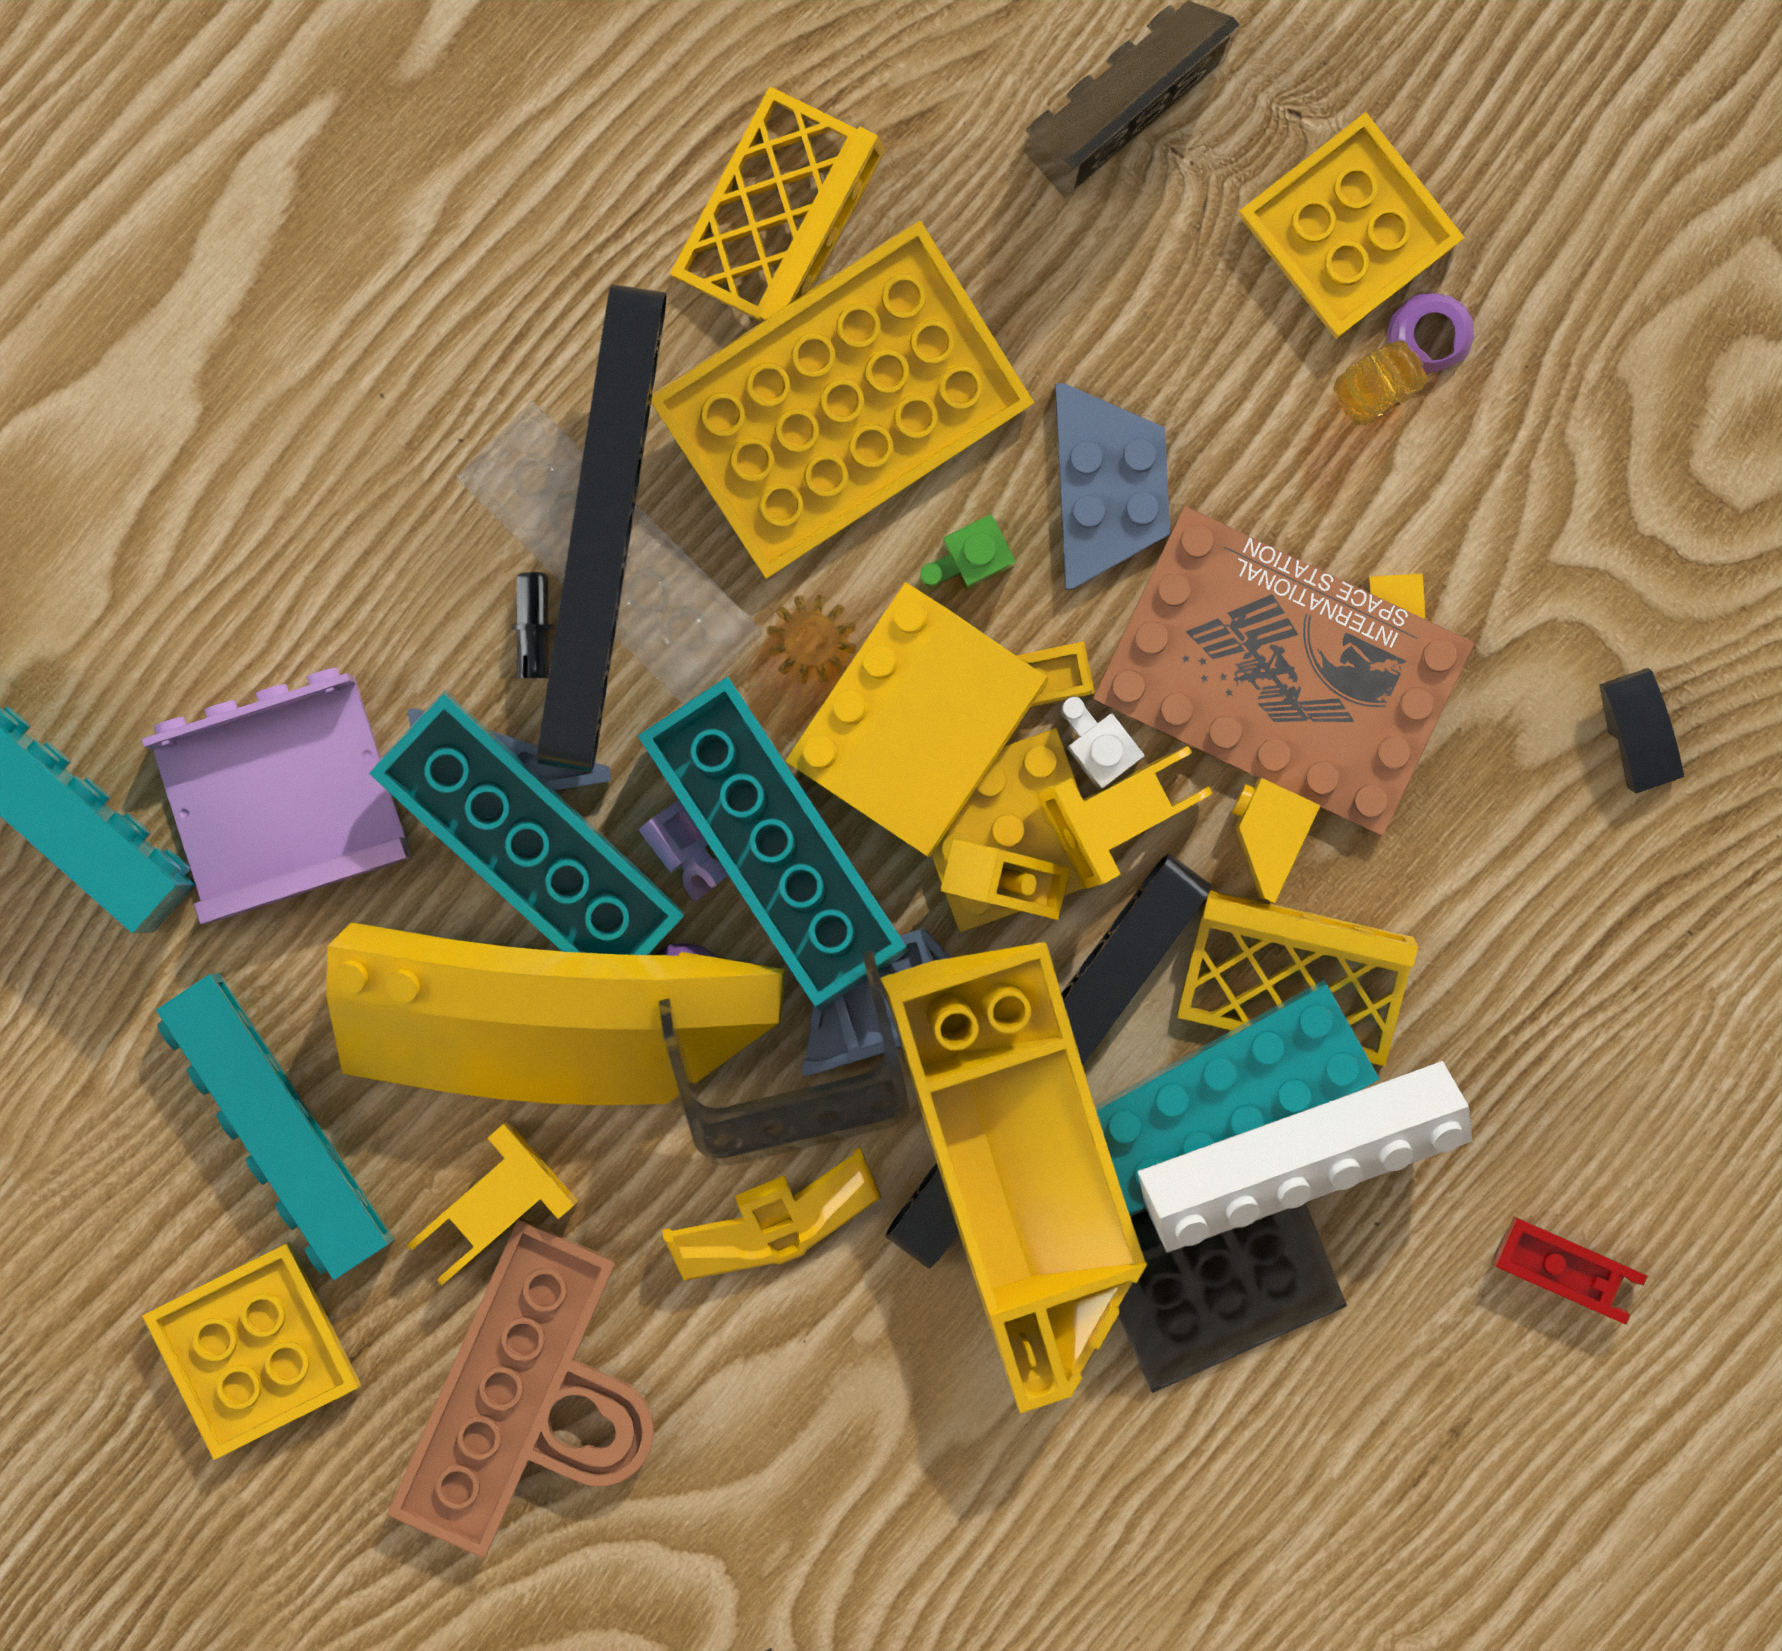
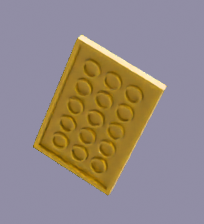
M917 220L654 392L651 404L765 579H767L1033 405L1034 401L920 220Z

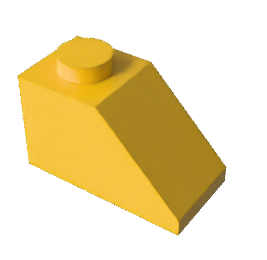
M1263 778L1257 779L1254 787L1247 784L1243 786L1231 813L1239 816L1234 828L1260 899L1268 903H1275L1321 805Z
M953 839L940 891L1058 920L1071 868L993 847Z

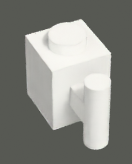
M1070 697L1062 704L1060 708L1061 716L1067 720L1080 737L1066 749L1098 790L1105 787L1145 756L1113 713L1097 723L1080 698Z

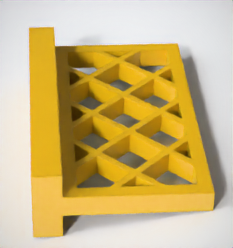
M769 86L675 262L670 275L760 322H763L814 287L880 163L886 149L879 136L860 126L856 129ZM776 105L795 113L800 131L773 140L770 139L766 124ZM804 118L817 125L806 128ZM829 131L846 138L837 157L817 163L810 138ZM762 134L764 143L755 145ZM803 141L810 166L781 175L774 150ZM767 153L775 178L746 187L741 170L747 159ZM830 170L823 182L820 173ZM814 176L818 193L813 203L792 210L785 185ZM737 181L739 190L730 192ZM778 188L785 213L756 222L749 197ZM742 200L750 225L721 234L716 217L722 206ZM805 217L798 229L795 220ZM789 223L793 240L788 250L767 257L760 232ZM712 228L714 237L705 239ZM753 234L760 260L731 269L724 244ZM714 247L718 248L725 272L703 279L688 271L697 253ZM780 264L773 276L770 267ZM763 270L768 287L758 306L740 298L735 279ZM728 282L730 292L716 285Z
M1210 890L1201 906V916L1176 1016L1184 1020L1233 1030L1250 1021L1241 1007L1242 1003L1267 989L1277 1005L1281 1004L1283 1001L1273 985L1299 969L1310 987L1315 985L1316 983L1305 965L1322 955L1337 957L1347 973L1328 985L1331 993L1352 981L1366 1006L1349 1015L1346 1019L1349 1025H1352L1372 1013L1381 1028L1377 1049L1362 1048L1371 1063L1386 1066L1410 968L1414 967L1419 946L1414 937ZM1210 928L1232 933L1242 950L1220 964L1215 965L1205 949ZM1241 935L1259 940L1248 946ZM1271 942L1285 945L1295 962L1267 977L1253 953ZM1294 948L1311 952L1300 958ZM1247 957L1262 982L1235 997L1221 972ZM1203 958L1210 970L1198 976ZM1346 960L1363 964L1352 970ZM1375 967L1396 971L1392 990L1373 1002L1357 979ZM1213 977L1216 978L1230 1000L1212 1012L1191 1007L1195 988ZM1388 1003L1383 1021L1377 1009ZM1235 1008L1240 1018L1224 1014Z

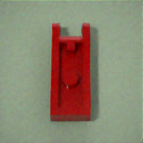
M1515 1216L1492 1264L1503 1271L1627 1325L1631 1315L1621 1308L1612 1307L1621 1283L1625 1277L1634 1284L1644 1286L1648 1278L1646 1274Z

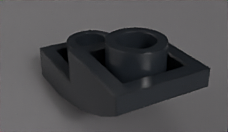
M1646 668L1599 684L1608 733L1618 739L1627 788L1637 794L1683 778L1684 772L1676 737L1653 671Z

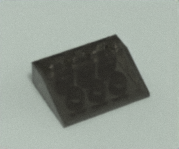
M1189 0L1177 10L1172 5L1167 6L1148 23L1147 28L1151 33L1137 45L1131 40L1122 44L1106 60L1111 66L1096 80L1090 74L1084 77L1066 94L1070 102L1055 115L1050 109L1046 110L1027 127L1025 131L1030 137L1025 140L1023 151L1064 198H1067L1226 61L1240 24L1231 15Z
M1306 1203L1297 1208H1288L1255 1220L1250 1225L1236 1227L1211 1236L1198 1244L1184 1246L1170 1252L1166 1251L1147 1210L1130 1217L1147 1265L1137 1283L1132 1282L1120 1303L1118 1318L1152 1393L1347 1307Z

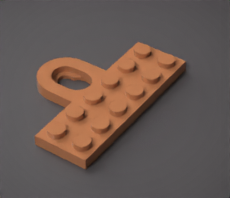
M522 1218L517 1219L390 1505L387 1516L485 1559L528 1461L579 1483L598 1487L620 1483L638 1471L649 1455L654 1439V1420L647 1401L637 1389L627 1382L574 1359L617 1260ZM579 1395L588 1398L595 1403L601 1416L609 1419L615 1426V1439L608 1446L601 1448L589 1444L580 1447L566 1444L555 1435L551 1428L550 1415L552 1407L565 1396Z

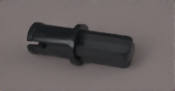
M523 572L517 576V624H511V630H516L517 643L515 678H549V630H554V624H548V576L542 572Z

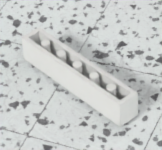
M1441 1061L1138 1171L1144 1206L1167 1252L1184 1246H1192L1211 1236L1236 1227L1250 1225L1255 1220L1288 1208H1297L1307 1201L1338 1190L1349 1189L1359 1182L1390 1171L1401 1170L1414 1162L1439 1153L1453 1151L1461 1145L1472 1142L1469 1106L1444 1062Z

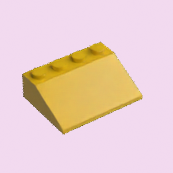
M905 582L785 762L930 858L1049 679L955 613Z

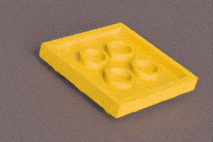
M1366 112L1238 212V216L1335 339L1342 336L1465 238Z
M1057 728L1003 747L931 855L941 884L953 839H958L1069 867L1071 870L1064 895L1084 889L1036 794L1053 784L1069 778L1073 779L1078 789ZM945 892L959 933L1020 912L1019 910Z
M291 1242L142 1315L213 1460L361 1386Z

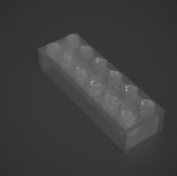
M531 401L455 477L563 584L584 452ZM635 505L615 637L685 705L706 691L763 632Z

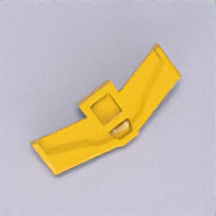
M858 1147L853 1151L852 1156L795 1195L785 1175L735 1195L743 1217L673 1231L671 1228L662 1230V1234L683 1280L687 1281L774 1263L781 1265L803 1256L807 1249L882 1197L862 1149Z

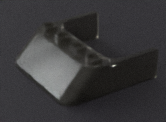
M873 950L863 952L862 954L885 1047V1055L880 1065L873 1071L863 1075L727 1107L712 1108L704 1106L698 1101L670 999L659 1001L664 1041L693 1142L705 1159L712 1164L720 1166L735 1165L887 1129L898 1125L906 1118L910 1110V1101Z

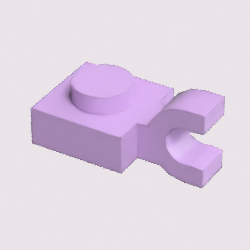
M680 800L638 829L670 873L681 866L684 870L682 876L684 888L694 902L729 876L724 867L712 858L705 849L709 844Z

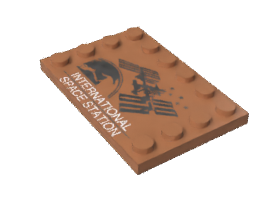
M1184 506L1092 700L1258 779L1263 778L1321 805L1320 808L1374 834L1384 836L1475 643Z

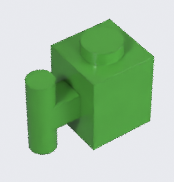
M990 514L943 537V545L948 555L933 563L924 565L920 572V583L924 588L932 590L940 584L959 576L967 591L1013 568L1016 561L993 515Z

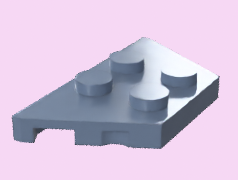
M1056 383L1055 400L1065 590H1074L1083 583L1170 535L1165 427L1065 383Z
M923 928L900 935L909 950L907 954L819 1011L813 1005L808 1046L802 1066L804 1077L901 1048L880 978L931 961L952 958L926 929Z

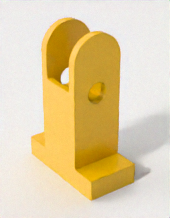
M1188 745L1157 759L1082 799L1072 778L1053 784L1036 793L1085 889L1102 885L1121 875L1109 852L1110 849L1212 794L1210 787L1206 786L1170 804L1155 774L1191 754L1192 752Z
M509 1121L501 1125L487 1138L505 1159L406 1245L410 1251H413L450 1219L474 1246L437 1279L441 1286L540 1199L557 1219L561 1218L578 1202V1199Z

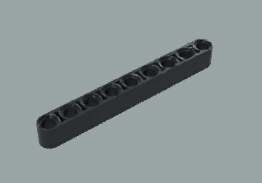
M611 284L540 729L537 751V764L591 773L595 765L664 325L666 292Z
M1167 853L1155 865L1061 992L1082 1066L1200 908L1212 888V884L1170 853ZM937 1162L902 1207L885 1234V1238L928 1269L935 1265L959 1234Z

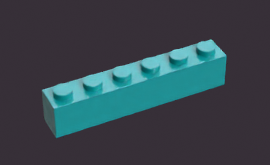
M220 973L207 975L156 1009L162 1019L157 1024L162 1037L173 1050L182 1049L191 1063V1066L186 1069L191 1081L201 1094L211 1093L221 1111L216 1113L220 1125L232 1140L238 1137L241 1139L251 1154L246 1158L249 1169L262 1185L267 1182L270 1183L280 1198L275 1203L278 1213L290 1229L294 1230L299 1227L310 1244L305 1247L306 1255L321 1275L328 1272L334 1281L395 1240Z

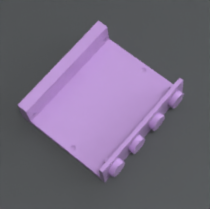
M337 667L326 669L307 676L308 686L288 691L287 684L273 686L255 693L258 702L239 708L235 700L220 703L204 710L207 717L205 719L186 724L184 717L167 720L153 726L155 735L141 739L144 747L152 748L191 868L201 900L194 903L200 924H210L413 858L393 796L369 774L371 768L381 757L354 675L348 673L340 675Z

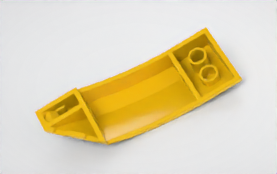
M351 922L328 945L326 998L342 1074L441 1092L503 1100L575 1105L668 1104L781 1021L785 969L680 952L678 956L617 955L506 947L452 940Z
M1041 942L941 959L881 977V984L927 1134L1018 1411L1021 1414L1072 1397L1083 1378L1081 1372L1095 1348L1099 1350L1120 1313L1118 1309L1132 1282L1137 1283L1147 1264L1144 1260L1104 1138L1047 944Z

